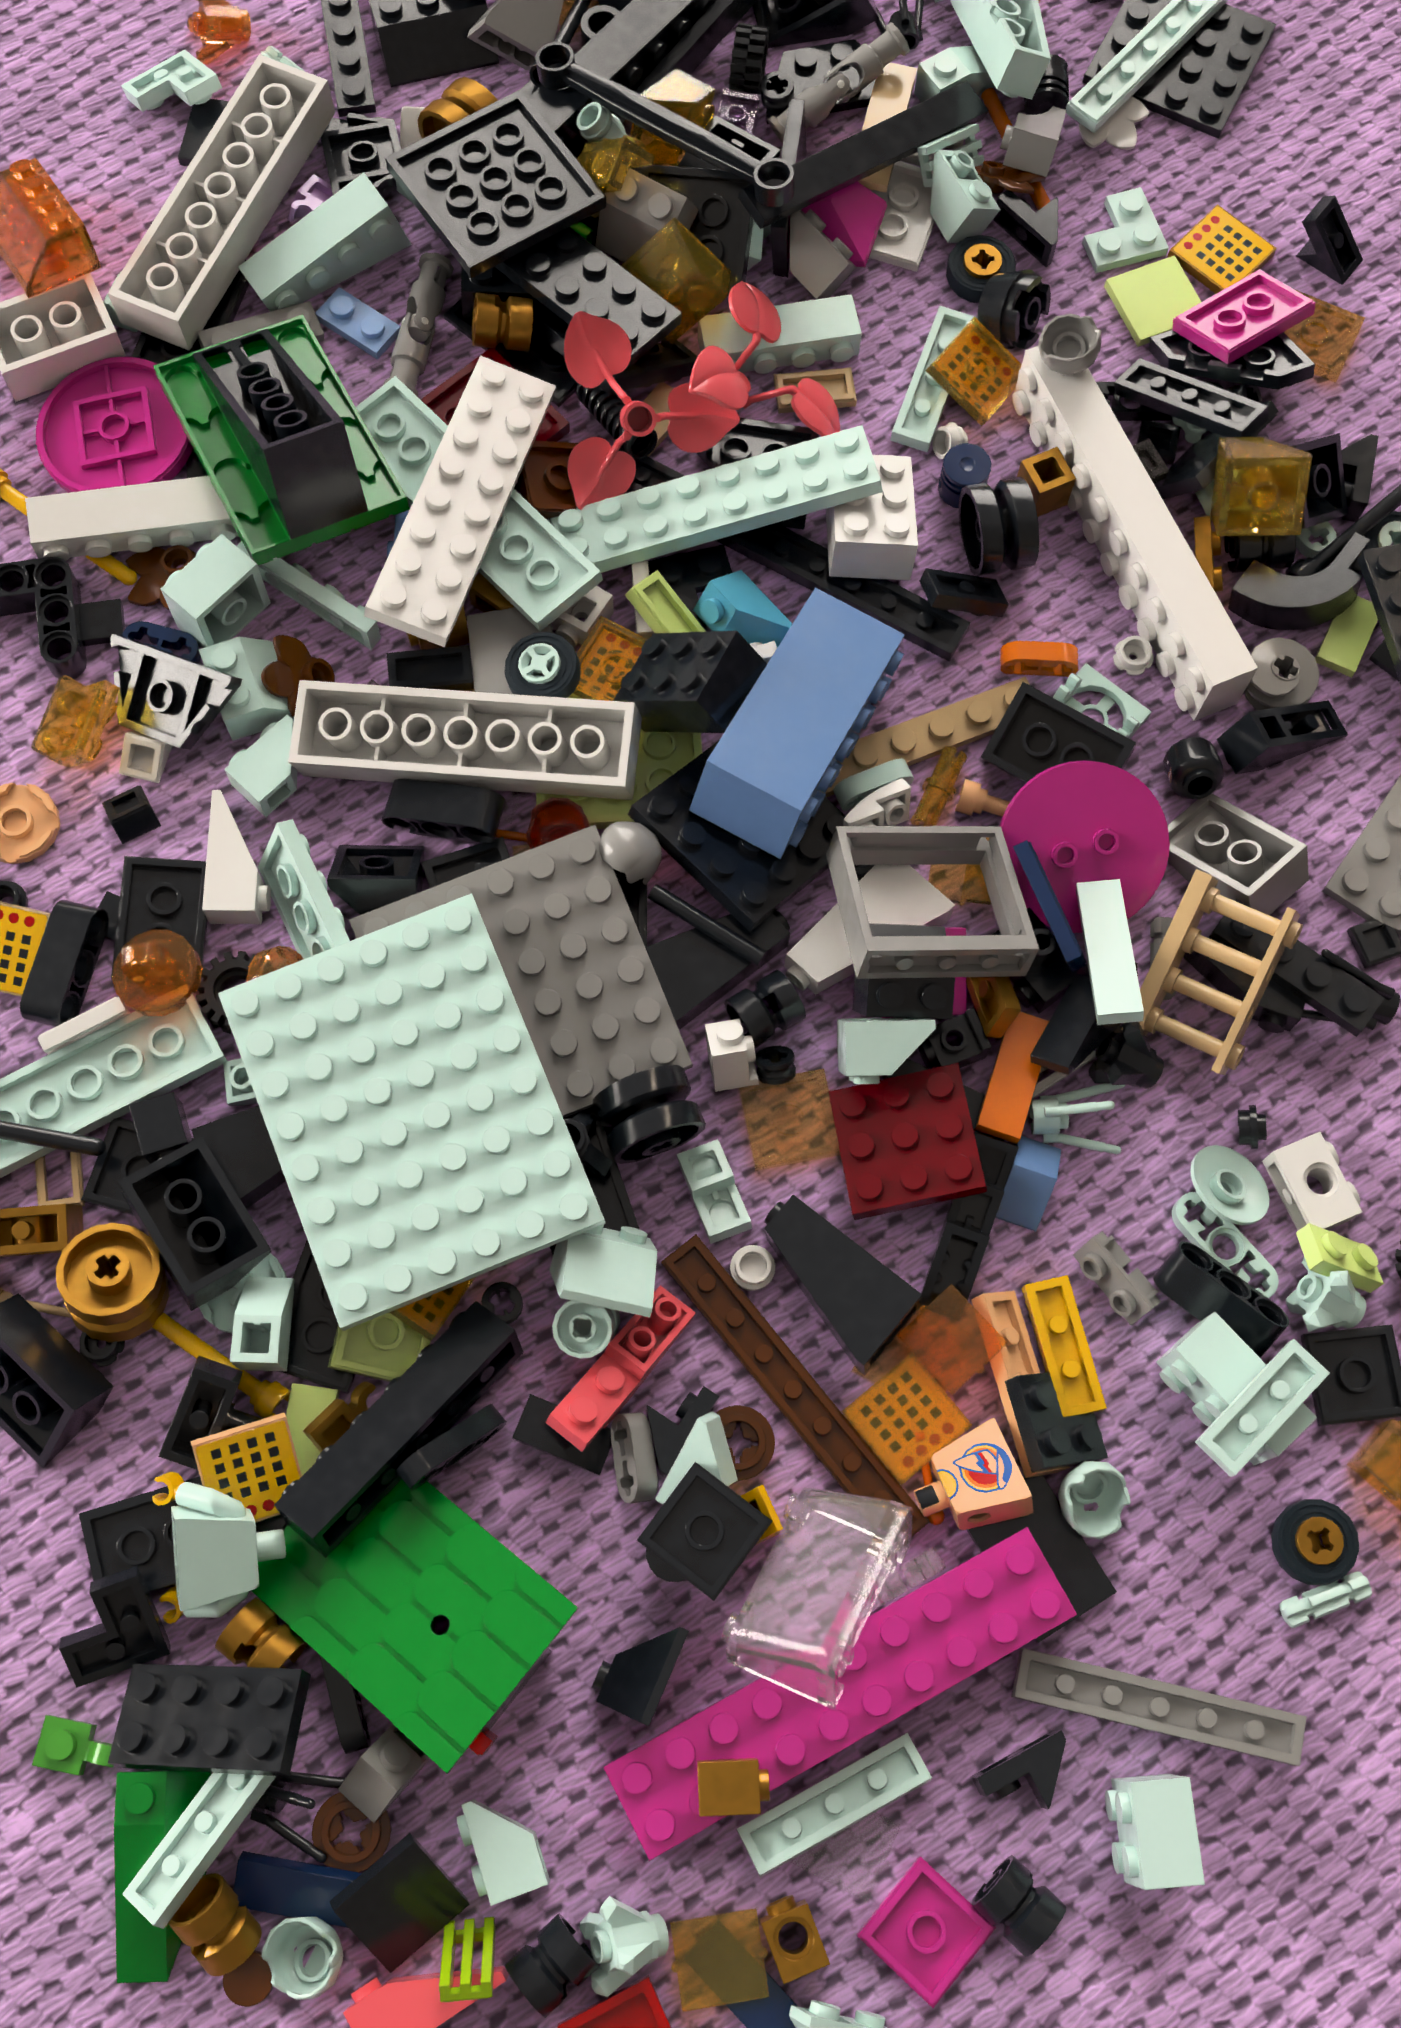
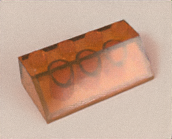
M37 158L18 160L12 163L9 169L0 172V256L28 298L102 268L85 224Z

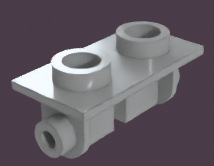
M1101 1231L1076 1251L1073 1256L1080 1263V1268L1084 1275L1093 1280L1108 1297L1112 1309L1120 1316H1123L1130 1325H1133L1161 1302L1155 1295L1159 1291L1151 1285L1138 1268L1129 1275L1125 1272L1123 1267L1131 1259L1117 1244L1112 1235L1107 1237Z

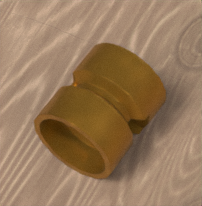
M476 293L472 321V346L495 348L498 343H503L507 350L528 352L532 335L533 300L510 296L506 302H502L499 295Z
M255 1597L226 1626L219 1636L215 1648L234 1665L244 1662L247 1667L285 1668L283 1664L288 1659L294 1663L306 1648L307 1643L287 1623L279 1626L277 1624L278 1615L262 1600Z
M218 1873L202 1876L168 1922L181 1941L187 1946H191L192 1955L211 1976L225 1975L243 1964L254 1952L262 1935L260 1924L246 1906L238 1907V1896L223 1876Z

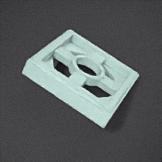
M1087 663L1076 674L1071 673L1065 685L1061 684L1053 696L1054 699L1080 713L1086 710L1098 711L1104 719L1103 725L1129 739L1151 714L1149 709ZM1085 691L1105 694L1097 705H1082L1072 697L1077 693ZM1115 703L1120 707L1123 715V727L1118 730L1108 724L1107 712Z

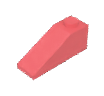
M504 1966L494 1967L493 1989L504 1983L509 1976ZM481 1968L473 1969L471 1986L481 1985ZM454 1971L452 1987H460L461 1971ZM440 1973L393 1977L382 1985L378 1977H375L350 1994L354 2004L349 2006L343 2014L350 2028H437L478 1999L440 2002Z

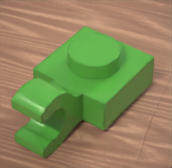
M46 1715L32 1766L78 1776L84 1775L87 1762L113 1768L114 1766L108 1763L112 1744L93 1740L97 1727L95 1724Z

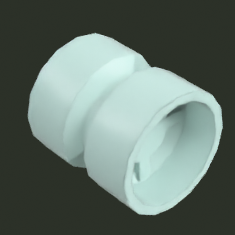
M568 1300L555 1314L552 1325L553 1337L559 1348L569 1356L579 1359L592 1358L601 1353L617 1334L620 1325L619 1311Z

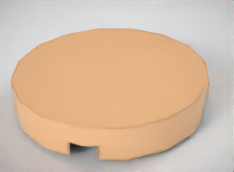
M15 783L3 784L0 786V862L9 864L30 862L43 855L55 842L60 828L59 810L49 794L36 785L27 783L26 785H16Z

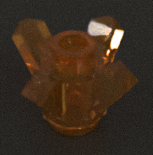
M197 0L199 1L198 12H193L192 17H189L187 21V27L190 32H194L195 36H200L202 41V47L196 51V59L203 64H209L234 44H241V41L248 42L250 40L251 21L247 9H239L238 6H232L226 0Z

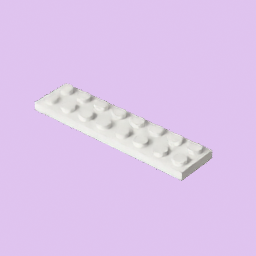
M480 355L367 601L364 611L365 617L439 646H446L554 397L555 385Z

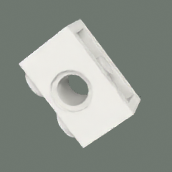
M1321 1132L1277 1149L1262 1161L1298 1231L1308 1223L1330 1230L1362 1213L1359 1206L1360 1197L1356 1188L1351 1182L1345 1180L1338 1166V1154L1330 1142H1325ZM1307 1176L1314 1177L1321 1183L1323 1188L1322 1194H1317L1309 1188Z

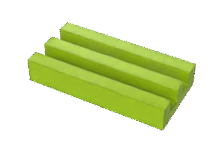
M494 1916L484 1917V1927L475 1928V1918L465 1919L464 1929L455 1930V1920H451L444 1926L439 1980L440 2002L492 1997L496 1936ZM483 1941L481 1985L471 1986L474 1942ZM463 1943L460 1987H452L456 1944Z

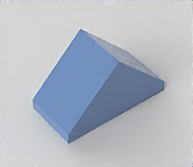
M1021 1136L1016 1144L1019 1148L1004 1187V1195L995 1218L1036 1232L1057 1181L1061 1149Z

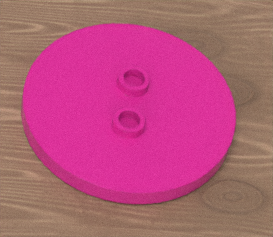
M137 357L105 358L85 365L69 374L52 390L38 416L36 445L44 467L62 489L70 493L169 481L181 471L193 447L157 379L153 367L157 363Z
M1066 762L1037 774L1012 798L999 826L1003 831L1026 908L1030 907L1039 919L1050 927L1013 846L1027 840L1031 842L1073 933H1083L1076 895V883L1120 879L1128 920L1143 908L1154 895L1167 867L1170 846L1169 831L1164 812L1158 800L1137 777L1119 767L1103 762Z

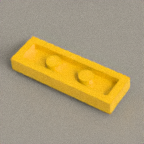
M1068 1275L1024 1285L1021 1289L1045 1372L1050 1373L1063 1417L1105 1410L1107 1408Z

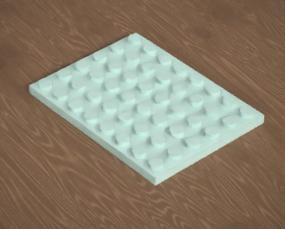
M472 893L218 993L338 1325L342 1331L606 1224Z

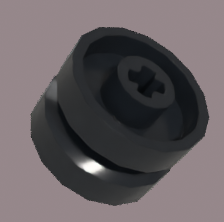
M1022 477L1003 479L996 484L994 491L987 483L963 487L959 497V526L971 572L975 576L994 574L1000 571L1003 562L1010 570L1034 566L1039 554V523L1036 505L1027 481Z
M663 1065L640 1071L614 1082L593 1098L592 1106L599 1124L607 1128H613L607 1135L606 1142L614 1162L623 1164L642 1161L682 1146L697 1137L705 1129L706 1123L698 1104L685 1100L690 1094L691 1086L683 1067L679 1065Z

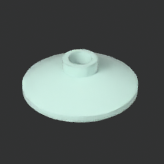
M1219 1145L1207 1146L1194 1156L1190 1169L1191 1179L1197 1194L1212 1212L1220 1218L1237 1225H1251L1265 1216L1270 1200L1268 1188L1260 1172L1246 1157L1231 1148Z

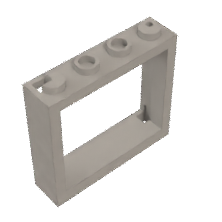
M895 825L835 827L826 857L856 979L1026 976L1039 947L1001 827ZM980 864L1001 935L872 937L854 865Z

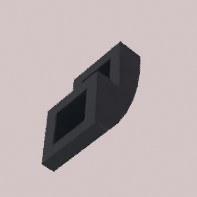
M530 1394L512 1439L600 1476L612 1446L611 1429L608 1427L603 1428L586 1449L581 1452L546 1424L550 1413L558 1405Z

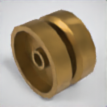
M467 77L456 79L443 91L440 99L433 100L420 112L417 120L419 133L423 139L498 100L476 80Z
M108 1223L96 1225L81 1232L62 1250L56 1266L57 1288L64 1300L67 1311L76 1327L92 1339L107 1342L133 1339L150 1330L156 1320L164 1313L169 1298L168 1279L162 1266L159 1252L150 1237L134 1226Z

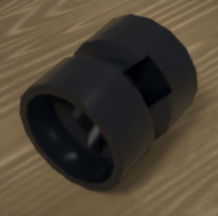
M1283 515L1264 517L1260 524L1257 520L1250 518L1228 521L1224 534L1225 553H1229L1232 559L1235 558V561L1227 562L1229 571L1232 573L1245 572L1254 560L1273 570L1286 569L1292 566L1296 554V532L1294 525Z
M775 970L756 981L754 991L745 988L724 1001L730 1020L740 1019L741 1024H745L748 1032L744 1036H752L754 1048L775 1037V1029L777 1027L787 1030L806 1018V1011L797 991L780 970ZM764 1000L767 1001V1003L775 1013L772 1016L769 1010L767 1009L766 1005L764 1004Z
M1011 1855L1000 1863L992 1873L994 1875L988 1883H984L977 1891L971 1905L993 1926L1003 1923V1936L1020 1953L1028 1957L1039 1949L1062 1920L1067 1906L1046 1886L1034 1888L1031 1872L1016 1857Z
M557 1914L537 1933L538 1945L535 1948L525 1945L504 1965L518 1989L545 2018L567 1997L566 1985L568 1983L579 1987L600 1967V1964L595 1962L588 1946L584 1942L580 1945L573 1937L576 1931L560 1914Z

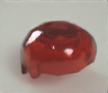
M551 797L532 809L526 838L530 849H533L591 825L580 805L568 798Z

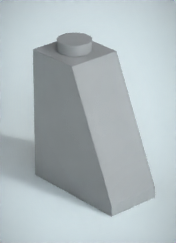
M496 0L469 30L467 38L519 67L530 71L537 51L543 45L551 43L555 39L564 0Z

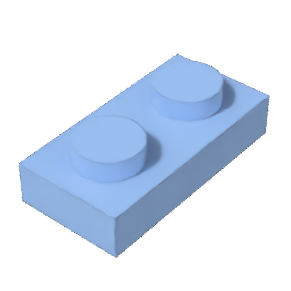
M340 287L315 312L321 324L377 360L397 339L400 325Z

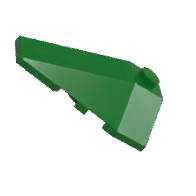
M169 1770L117 1772L114 1814L117 1983L168 1982L182 1943L181 1939L169 1924L164 1929L153 1926L122 1894L212 1773Z

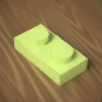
M1310 1223L1296 1232L1309 1270L1327 1277L1330 1276V1271L1348 1270L1353 1286L1369 1293L1384 1284L1377 1267L1378 1258L1368 1245L1358 1243L1334 1231H1328Z

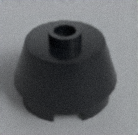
M1031 269L993 275L985 285L979 301L978 324L980 329L1008 350L1015 347L1022 349L1030 348L1040 336L1034 332L1040 315H1048L1051 300L1050 286L1042 283V277L1036 276L1035 272Z

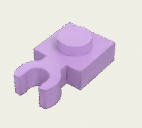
M313 174L297 190L287 220L292 222L297 217H305L333 196L331 184Z

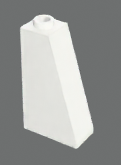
M875 865L859 881L869 923L942 926L950 919L955 907L953 902L910 865ZM838 903L786 954L784 967L787 971L785 974L789 981L802 991L808 988L816 995L855 973Z

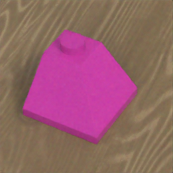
M857 181L801 209L805 214L809 209L814 211L827 225L822 232L832 242L838 237L853 252L849 260L856 267H866L887 209L884 199Z

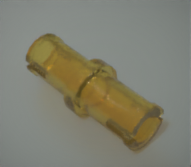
M944 746L942 748L932 776L927 777L923 783V796L915 814L910 820L913 825L919 826L920 822H924L923 826H937L947 801H951L956 793L954 788L955 782L963 764L968 758L963 751H960L958 756L955 757L957 748L951 746Z

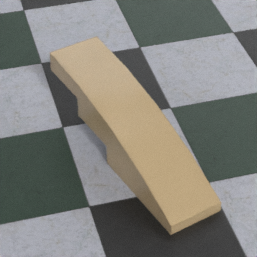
M889 63L883 68L884 73L875 80L862 131L908 109L918 68ZM894 164L858 182L868 189L886 193Z

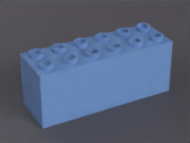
M815 587L707 759L689 811L781 859L789 844L796 848L808 827L807 823L810 818L814 817L826 796L824 793L828 787H832L843 766L841 763H843L845 758H849L860 737L854 732L860 733L862 729L865 730L876 709L871 703L876 705L878 701H882L892 682V679L887 677L886 674L893 676L904 656V653L898 651V648L905 634Z

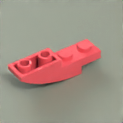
M660 1285L654 1292L651 1316L645 1317L635 1314L608 1344L602 1356L550 1413L546 1424L583 1452L598 1433L609 1425L690 1323L696 1312Z

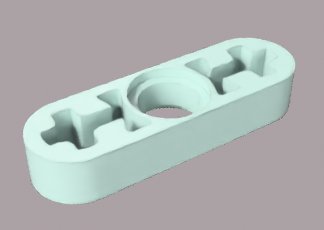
M1197 1192L1186 1193L1174 1204L1172 1208L1173 1222L1192 1244L1201 1248L1229 1270L1247 1255L1251 1261L1243 1266L1252 1275L1260 1272L1266 1278L1262 1282L1265 1291L1263 1292L1260 1288H1256V1290L1267 1298H1270L1276 1292L1279 1284L1276 1270L1233 1223L1220 1218L1204 1204ZM1184 1204L1191 1208L1198 1204L1203 1209V1212L1200 1214L1201 1220L1208 1227L1215 1221L1219 1227L1212 1230L1203 1240L1199 1234L1206 1228L1196 1219L1191 1222L1185 1219L1184 1215L1188 1210ZM1225 1236L1233 1241L1236 1253L1232 1259L1225 1260L1215 1254L1212 1246L1215 1237ZM1242 1268L1235 1273L1248 1283L1250 1281L1249 1275Z

